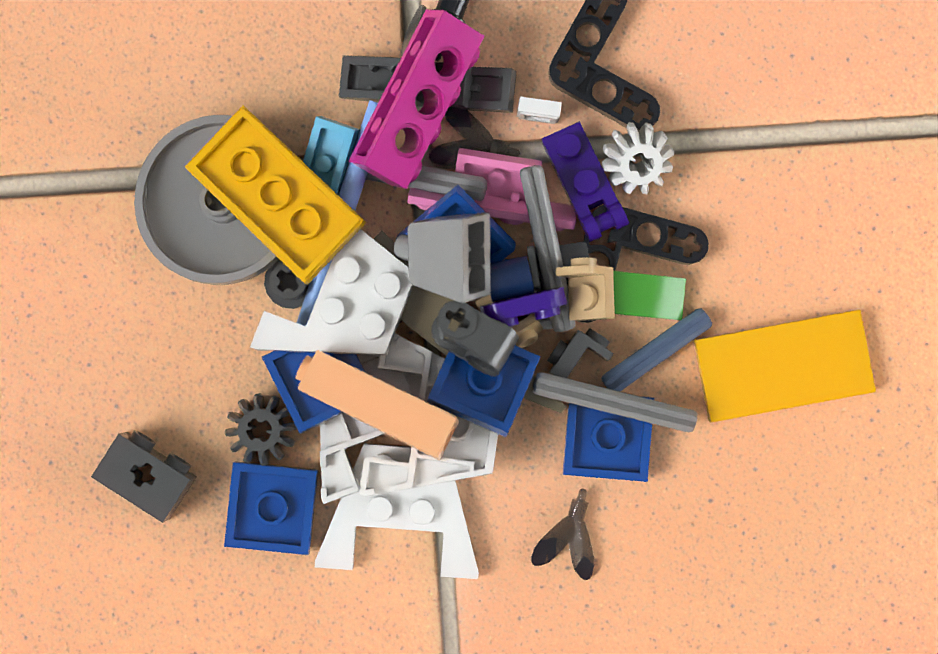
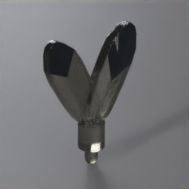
M447 109L445 113L446 121L465 139L437 146L430 152L429 159L437 165L451 166L456 165L459 148L518 157L520 151L511 148L509 142L493 139L490 132L468 110Z
M586 489L579 490L577 498H572L568 515L552 527L534 547L531 556V562L534 566L549 563L569 543L574 570L583 580L591 578L595 563L589 532L584 521L589 504L585 501Z

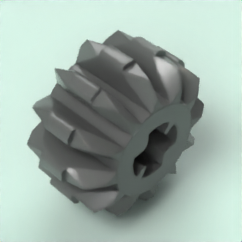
M259 393L254 395V409L246 399L238 401L244 416L237 412H229L227 418L238 423V428L226 429L225 435L229 437L239 436L240 440L230 447L232 452H237L244 446L247 447L243 458L244 462L250 463L258 451L259 462L263 466L269 464V450L278 460L285 457L279 443L287 447H293L296 441L284 435L285 431L296 430L297 427L294 422L284 424L283 418L290 415L287 407L278 413L275 411L279 405V397L272 396L265 408L263 394ZM256 419L260 423L265 421L270 423L272 429L266 431L271 434L268 439L264 436L256 438L253 435L252 429L257 428V426L253 425Z

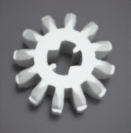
M628 122L627 134L622 135L620 131L613 130L612 136L616 144H604L603 151L608 158L602 161V167L604 171L611 172L609 180L613 186L622 184L624 192L630 195L638 185L641 192L647 195L649 190L648 183L653 181L656 185L663 187L664 181L659 174L672 172L673 166L668 159L674 156V150L671 145L666 144L668 139L663 131L654 133V128L650 123L646 122L638 132L635 124ZM643 153V155H640L642 161L633 164L632 161H636L634 155Z

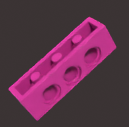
M426 9L349 162L389 185L407 189L409 184L420 174L422 169L421 160L428 146L433 144L438 138L442 128L441 121L447 109L457 101L461 92L460 84L467 70L472 68L477 62L480 55L479 47L485 36L445 10ZM441 53L444 63L441 71L438 73L435 68V59ZM422 91L424 104L418 111L415 106V99L417 94ZM403 129L405 141L402 147L398 149L395 139L397 133Z

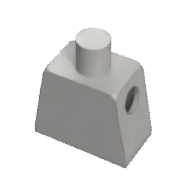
M490 213L440 216L411 222L408 226V235L402 234L396 239L394 244L395 256L399 260L408 261L409 280L412 285L461 303L490 295Z

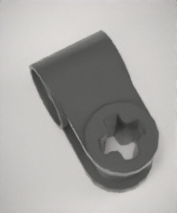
M457 301L446 303L440 309L431 327L432 337L441 348L465 360L476 370L495 377L499 376L519 340L518 334L508 325L488 317L467 303ZM452 319L460 323L455 332L448 328Z

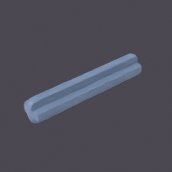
M702 308L694 310L605 373L601 378L607 389L620 392L711 328V319Z

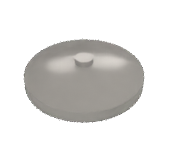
M229 115L200 117L181 124L170 131L154 146L140 170L135 189L134 206L138 228L152 254L164 266L176 274L192 281L209 285H229L247 281L265 272L279 260L272 251L185 168L189 161L232 117Z

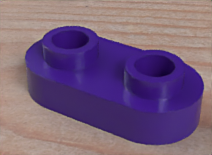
M558 287L479 307L481 313L511 327L519 324L517 316L534 313L535 320L560 315L559 306L567 304L564 287Z

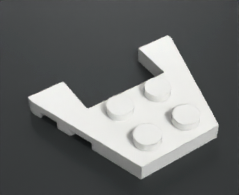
M360 229L332 259L307 325L303 326L264 311L250 347L258 351L316 352V350L335 354L387 355L413 288L409 280L408 267Z
M395 333L387 355L379 356L378 369L422 375L419 399L427 402L445 359ZM451 414L457 417L459 424L440 461L411 447L409 463L364 457L359 496L366 497L493 474L498 434Z
M380 355L358 356L366 374L419 399L422 375L378 369ZM345 413L320 424L321 499L323 504L356 493L360 489L346 449L385 435V433Z
M364 443L353 468L359 488L364 457L409 463L411 447ZM456 480L366 497L359 496L358 491L342 497L318 552L314 566L315 568L353 570L356 526L432 531L443 533L440 577L478 579L479 570Z

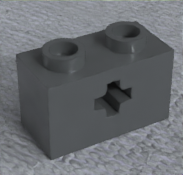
M136 430L133 431L132 435L128 432L119 433L91 477L163 523L169 520L197 478V476L189 472L191 465L175 454L169 453L165 457L153 449L156 443ZM151 465L150 473L156 479L143 482L141 480L143 472L138 468Z

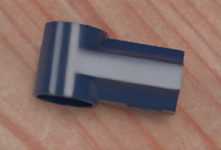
M527 256L490 263V296L492 302L534 294Z

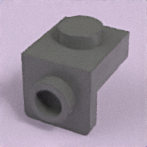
M590 328L586 334L577 330L568 344L560 340L547 359L548 362L553 364L549 373L567 378L587 348L604 360L609 361L614 354L606 349L610 341Z

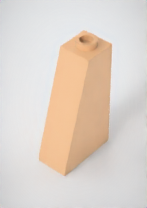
M316 350L313 358L308 355L304 358L296 374V379L301 381L297 388L298 390L439 461L459 424L457 417L319 350Z

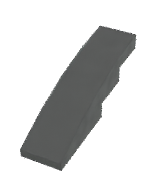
M343 56L339 97L342 99L379 102L401 58ZM435 62V68L438 73L441 71L444 62ZM470 68L460 84L461 92L457 101L448 109L513 113L516 71L512 68ZM420 91L416 96L415 106L422 107L424 95Z

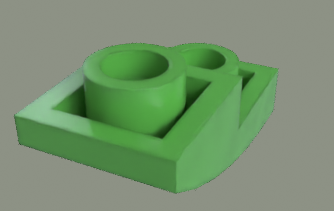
M613 271L615 314L682 320L686 278Z

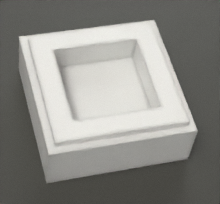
M520 96L517 117L521 120L556 124L560 118L562 102Z

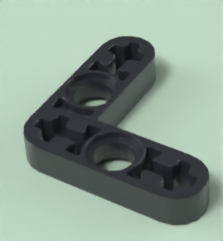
M585 0L551 61L548 71L549 80L559 91L626 128L628 122H633L638 132L646 122L654 126L660 115V105L651 94L595 64L598 55L623 13L627 0H615L620 4L618 6L611 4L607 8L602 19L610 20L609 25H606L596 16L586 14L588 9L593 14H596L602 0ZM589 24L598 29L600 39L597 44L586 47L578 42L576 31L582 25ZM570 45L578 54L589 56L590 59L586 62L580 56L574 72L579 77L577 79L570 77L564 82L559 79L561 71L556 67L568 64L573 52L566 51L565 49ZM599 81L610 82L616 90V96L609 103H600L592 95L593 86ZM624 91L631 94L626 101L627 103L636 107L641 102L648 105L647 113L651 115L650 120L643 118L639 123L635 122L632 119L634 112L623 106L621 114L613 110L620 103Z
M602 205L594 210L592 215L595 217L607 210ZM625 207L623 209L628 218L629 225L618 230L612 229L606 242L615 243L614 251L604 245H590L586 234L583 240L587 244L588 253L600 252L604 254L608 259L609 267H613V271L616 270L621 248L683 265H691L705 257L709 245L704 232L694 226ZM652 223L659 229L660 239L657 244L648 247L638 241L636 234L641 224ZM668 228L675 229L671 237L674 239L685 240L688 234L693 235L694 243L700 245L699 251H693L689 257L683 256L684 250L682 247L671 244L669 245V253L663 252L661 249L668 239ZM595 320L578 321V322H580V323H589V322H592V321H595Z

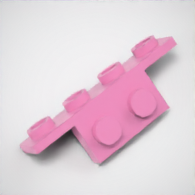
M459 148L455 172L480 176L487 181V191L482 201H474L486 213H490V217L499 218L504 223L519 225L523 222L530 223L520 170L533 165L542 166V161ZM410 187L407 202L415 204L418 208L426 211L445 194ZM550 202L556 231H563L564 229L573 230L576 223V213L572 205Z

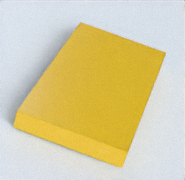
M244 105L185 166L206 189L307 285L367 223Z
M861 309L693 340L710 423L876 392Z

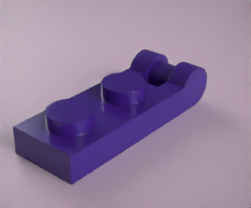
M580 121L541 138L542 145L590 242L602 237L601 232L614 226L618 230L629 225L626 213L618 201ZM604 204L607 211L594 217L590 210Z

